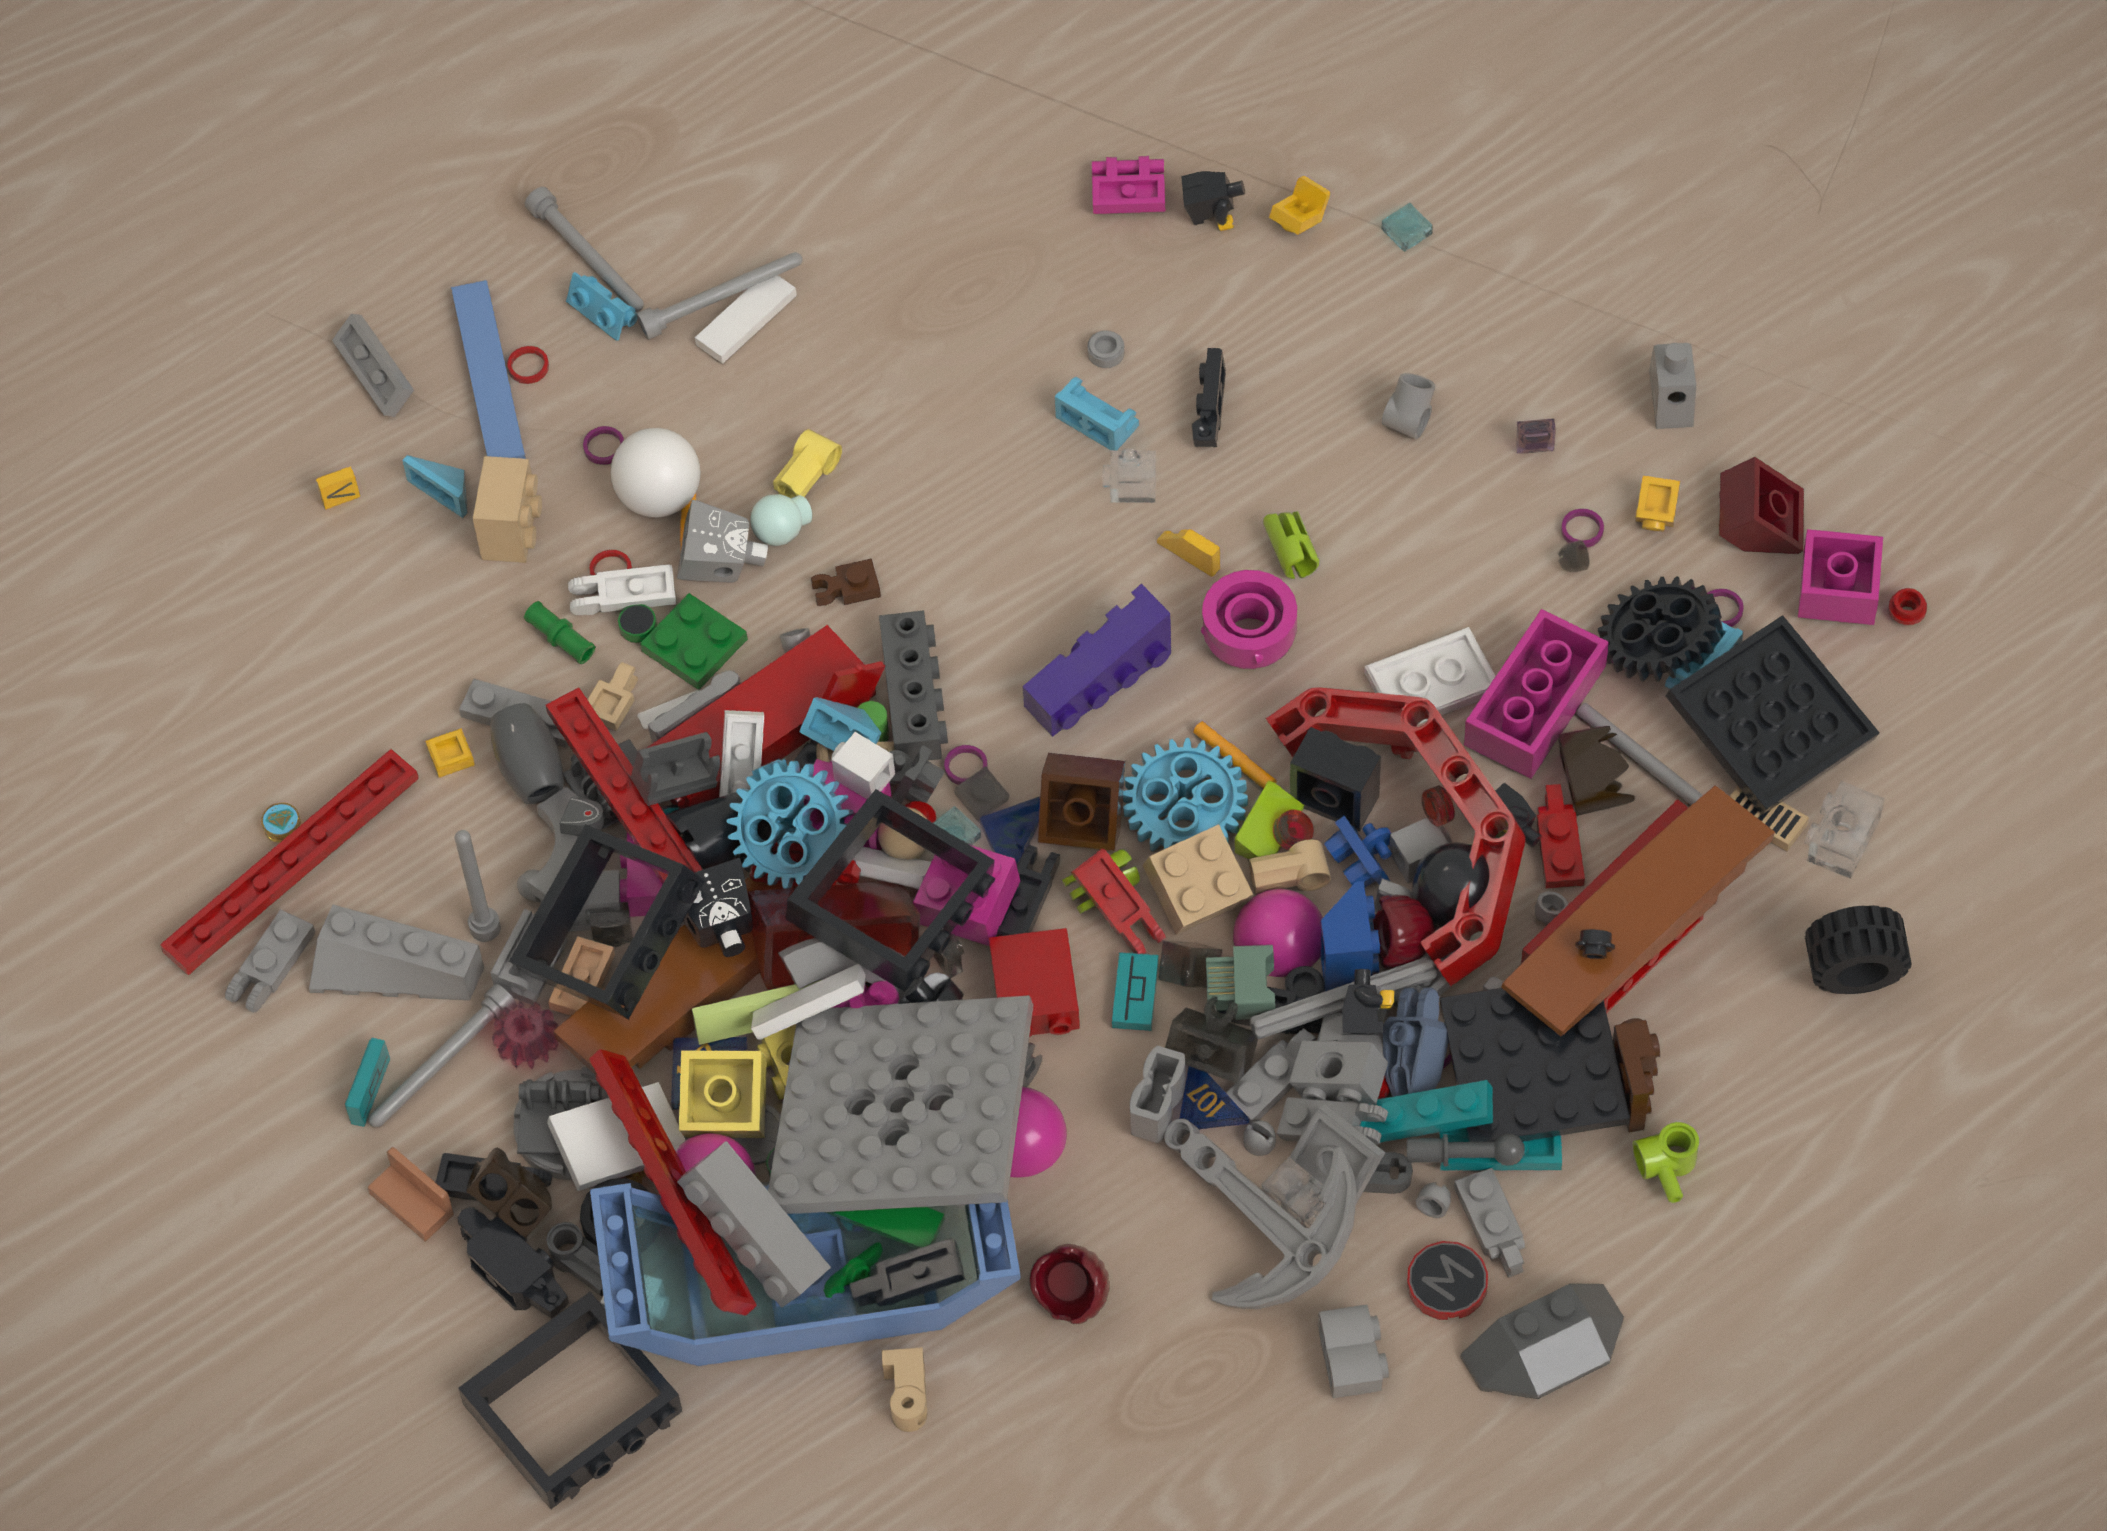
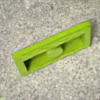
M1268 780L1235 837V853L1247 859L1277 854L1283 845L1276 835L1278 821L1283 817L1286 819V840L1289 823H1296L1294 821H1297L1304 809V805L1276 783ZM1287 816L1295 818L1293 819L1294 821H1288Z

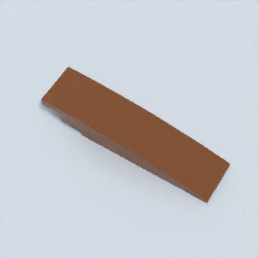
M1716 785L1713 786L1586 900L1502 983L1501 988L1557 1034L1562 1036L1715 905L1719 893L1745 872L1747 862L1772 842L1775 831ZM1595 929L1611 932L1612 944L1615 945V949L1607 952V958L1605 959L1583 957V951L1575 946V943L1580 939V931Z
M748 877L745 879L751 908L753 930L750 933L741 935L745 944L743 952L733 957H725L719 943L702 948L697 944L684 924L673 938L629 1020L587 1002L553 1031L555 1039L595 1075L597 1073L589 1058L599 1049L624 1055L631 1068L636 1065L639 1069L664 1047L671 1051L695 1030L692 1008L729 1000L779 956V952L787 949L798 939L803 930L785 920L787 899L798 886L792 885V888L785 889L782 884L770 886L768 883L754 882ZM829 889L817 905L829 912L840 903V898Z

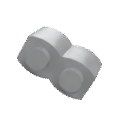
M1156 1046L1147 1056L1143 1067V1080L1136 1086L1130 1099L1131 1135L1155 1143H1159L1164 1139L1165 1130L1172 1122V1109L1180 1102L1185 1092L1184 1053Z
M1368 1305L1319 1312L1318 1330L1332 1397L1338 1398L1381 1391L1383 1378L1389 1377L1386 1355L1385 1353L1378 1354L1375 1341L1381 1340L1377 1315L1370 1316Z

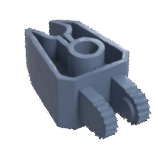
M1404 988V990H1401L1397 1017H1389L1383 1024V1056L1388 1061L1385 1078L1393 1097L1433 1090L1441 1080L1449 1042L1445 1022L1438 1021L1440 996H1438V992L1434 988H1423L1421 993L1417 992V989Z

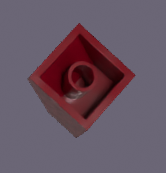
M1756 457L1750 458L1720 473V537L1744 552L1799 554L1803 552L1804 488Z

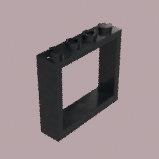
M875 789L787 899L785 920L905 992L914 980L918 981L920 977L924 978L931 963L929 960L936 952L938 954L944 952L951 941V932L957 924L963 926L968 921L974 910L973 904L979 896L985 898L988 895L989 888L995 881V878L992 876L995 860ZM881 823L968 874V877L905 957H902L817 905Z
M585 824L509 962L532 978L629 1020L673 938L678 933L705 880L681 863ZM615 852L668 874L605 990H602L554 969L550 965L610 857Z
M591 1292L581 1297L458 1388L465 1408L550 1509H553L567 1497H570L572 1500L579 1493L583 1485L593 1478L599 1479L606 1475L613 1467L614 1462L626 1453L633 1454L645 1444L646 1438L658 1429L664 1430L670 1427V1421L683 1412L679 1394L640 1349L613 1342L614 1345L658 1396L551 1476L544 1472L492 1410L489 1404L598 1325L609 1338L605 1308Z

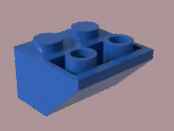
M1364 881L1355 882L1321 919L1320 960L1325 992L1354 982V970L1369 969L1370 976L1373 973H1379L1378 954L1380 953L1378 930H1374L1373 919H1375L1373 895L1366 896Z

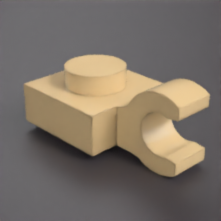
M623 662L617 667L610 683L599 680L587 699L604 725L615 731L618 730L635 701L631 691L638 681V677L633 675L636 670L635 667Z

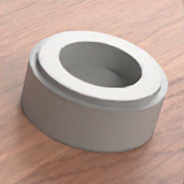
M1100 331L1089 339L1087 345L1088 357L1094 365L1101 368H1111L1123 360L1124 341L1117 333Z

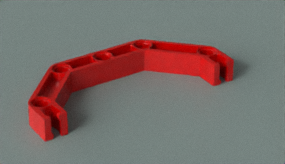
M1315 687L1304 691L1265 718L1292 757H1294L1310 727L1319 731L1332 732L1343 741L1412 747L1418 750L1475 831L1469 856L1473 869L1478 858L1483 855L1488 863L1490 873L1489 883L1482 898L1469 909V882L1460 892L1454 919L1420 943L1450 986L1490 960L1498 952L1501 945L1525 846V835L1509 809L1434 704L1422 697ZM1325 709L1321 715L1315 716L1320 710ZM1428 719L1424 725L1417 727V724L1422 720ZM1467 774L1464 780L1456 782L1459 776ZM1507 830L1504 836L1495 838L1500 831ZM1483 932L1478 939L1470 941V938L1475 933ZM1454 950H1456V951H1455L1454 953H1452L1449 957H1447L1443 962L1440 960V959L1443 958L1444 956H1446V955H1448L1449 953H1451V952H1453Z

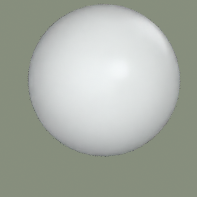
M647 428L633 433L620 444L611 464V482L620 501L633 512L647 517H665L680 511L692 500L700 482V463L695 450L685 438L668 429Z

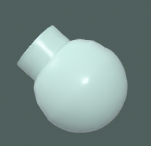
M782 494L767 495L760 499L752 509L750 517L751 528L756 537L765 544L772 546L785 545L798 535L803 525L809 524L812 521V509L807 499L801 495L793 498Z

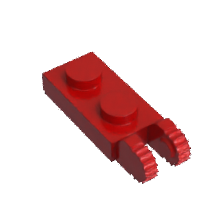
M1104 848L1097 851L1070 872L1117 935L1121 934L1123 940L1133 953H1147L1143 942L1130 928L1139 919L1149 936L1157 943L1166 938L1161 927H1159L1158 923L1149 913L1151 909Z

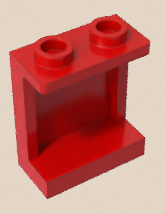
M1067 928L990 937V957L996 998L1030 996L1033 1003L1029 1037L1046 1033L1063 1035L1071 1030L1079 1029V1007Z

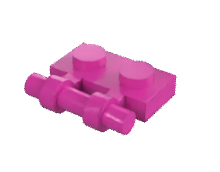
M1138 156L1139 160H1117V157H1106V161H1092L1093 214L1165 212L1164 174H1157L1164 173V159H1149V156Z

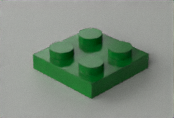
M688 593L640 643L644 654L700 690L748 640L746 630Z

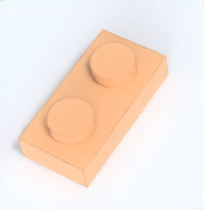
M577 936L562 972L601 988L615 956L614 947ZM554 987L548 1003L550 1010L573 1015L587 1001Z

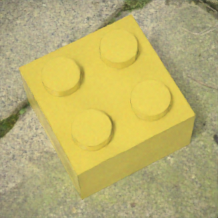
M681 1051L679 1131L685 1138H691L704 1133H718L731 1138H765L767 1059L762 1051Z

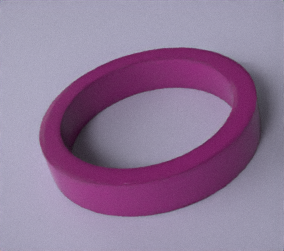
M597 427L591 430L584 438L583 449L585 456L595 464H611L614 454L608 457L595 456L588 450L589 442L600 434H610L618 438L621 444L624 441V437L620 431L613 427Z
M1575 509L1563 518L1561 533L1565 541L1572 546L1588 548L1597 544L1603 536V520L1592 510ZM1585 516L1593 519L1598 524L1599 532L1589 540H1578L1569 535L1566 525L1575 517Z
M1715 589L1708 592L1707 594L1712 593L1714 597H1728L1737 604L1738 614L1730 620L1721 621L1730 627L1736 625L1741 620L1744 610L1743 601L1739 595L1728 589Z
M958 746L952 749L945 758V773L949 780L957 785L971 786L977 784L985 777L988 770L986 755L975 746ZM972 753L982 760L983 767L974 777L960 778L950 771L949 764L951 760L958 754Z

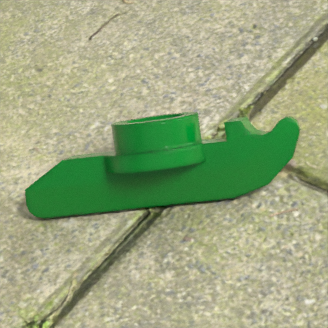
M874 1243L831 1275L824 1285L825 1297L832 1298L835 1293L842 1294L845 1291L844 1287L846 1285L870 1277V1267L879 1261L883 1252L881 1243Z

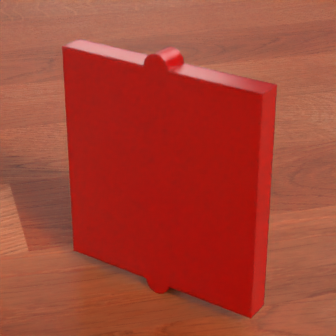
M882 661L866 665L857 664L853 668L834 672L822 699L857 708L860 704L870 700L885 669V665Z

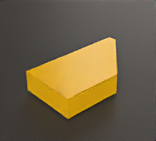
M1192 529L1181 530L1178 534H1174L1172 531H1164L1157 539L1158 544L1211 577L1220 569V547Z

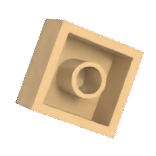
M484 456L473 513V523L482 560L526 563L528 550L535 547L536 527L533 526L534 517L539 518L541 515L542 497L541 495H536L538 478L537 474H532L529 459Z
M1219 824L1149 856L1142 865L1176 935L1245 904L1253 896L1251 888Z

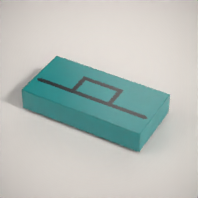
M1119 952L1112 1028L1152 1031L1159 955Z
M373 1037L369 1040L345 1102L349 1120L353 1125L365 1127L390 1062L385 1040Z

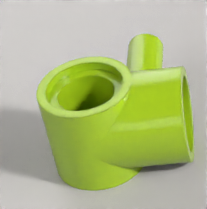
M1674 1122L1666 1125L1659 1134L1634 1140L1633 1153L1642 1178L1646 1180L1658 1176L1668 1201L1671 1203L1679 1202L1683 1198V1193L1676 1176H1684L1694 1169L1697 1161L1699 1136L1692 1126L1683 1122ZM1672 1146H1680L1683 1147L1686 1151L1682 1153H1676L1670 1150L1669 1148Z

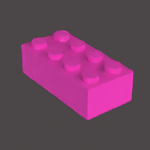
M1541 609L1465 721L1464 746L1532 779L1558 740L1559 734H1562L1605 669L1609 642Z

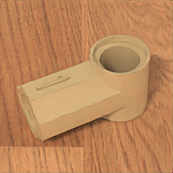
M1318 840L1300 841L1294 844L1287 852L1249 859L1251 880L1256 894L1271 889H1283L1294 886L1303 891H1314L1325 887L1331 881L1323 845Z

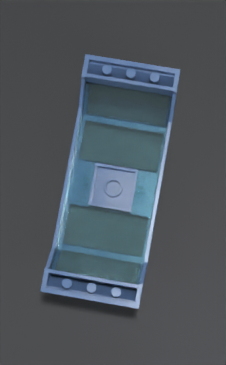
M631 1183L590 1189L609 1340L696 1366L942 1330L1021 1279L1008 1200L1003 1203L929 1206L931 1209L944 1213L946 1217L935 1243L949 1238H953L956 1241L966 1280L885 1306H878L877 1303L860 1307L853 1299L850 1285L844 1287L845 1291L842 1294L835 1293L832 1298H827L823 1291L825 1282L851 1259L857 1257L876 1242H880L883 1248L878 1262L916 1250L915 1248L825 1212L787 1214L831 1268L800 1296L781 1308L774 1299L767 1295L761 1282L749 1268L739 1261L737 1253L721 1236L757 1304L746 1316L724 1312L712 1302L710 1298L711 1291L704 1278L694 1268V1259L688 1247L679 1239L677 1235L678 1228L671 1215L663 1208L660 1202V1195L631 1188ZM876 1263L870 1267L871 1270L877 1268Z

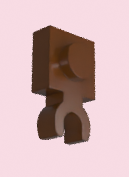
M872 558L835 566L836 576L833 577L826 574H817L811 577L813 590L819 588L827 589L824 592L815 594L817 606L829 605L837 597H842L844 605L881 597Z

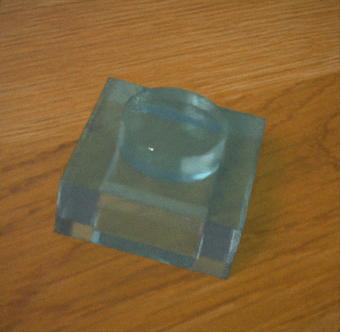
M1408 203L1382 220L1381 229L1403 252L1433 233V225L1411 203Z
M956 806L933 822L969 845H973L981 838V830Z

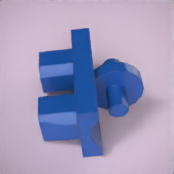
M1345 816L1337 820L1335 824L1340 830L1333 834L1324 845L1338 864L1354 852L1356 853L1359 860L1343 870L1351 885L1358 881H1364V887H1367L1375 881L1380 885L1382 879L1391 881L1374 857L1375 854H1379L1382 860H1386L1392 855L1388 848L1390 845V834L1392 833L1387 827L1375 829L1373 824L1369 823L1362 829L1366 835L1363 840Z

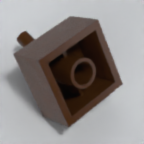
M1048 753L1041 775L1038 843L1091 849L1104 848L1105 850L1115 851L1121 832L1125 761Z

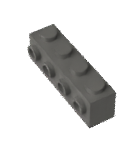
M924 610L879 615L894 748L906 753L912 762L922 745L932 750L927 761L942 759L941 744H947L948 737L946 720L938 721L937 712L944 711L942 688L934 689L933 679H940L938 656L930 657L929 653L930 647H936L934 624L926 625Z

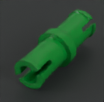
M540 601L534 602L527 609L524 615L525 621L547 636L549 644L553 647L559 646L575 658L579 664H584L591 658L596 646L576 632L570 621L566 618L560 619L543 606Z

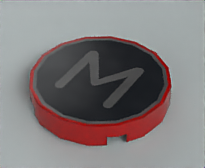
M1440 1241L1427 1245L1414 1256L1408 1267L1407 1287L1412 1302L1422 1313L1437 1320H1448V1318L1458 1316L1460 1319L1469 1316L1481 1306L1487 1294L1488 1271L1483 1259L1472 1248L1459 1242Z

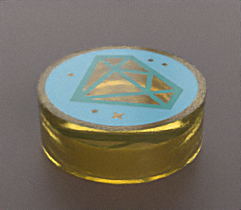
M276 803L269 806L261 817L264 834L271 841L278 843L283 841L302 824L299 812L288 803Z

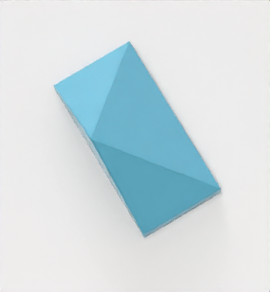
M409 455L402 460L408 482L463 518L467 514L464 470Z
M818 697L813 698L799 731L832 751L841 742L846 743L854 732L877 744L881 736V731L865 710Z

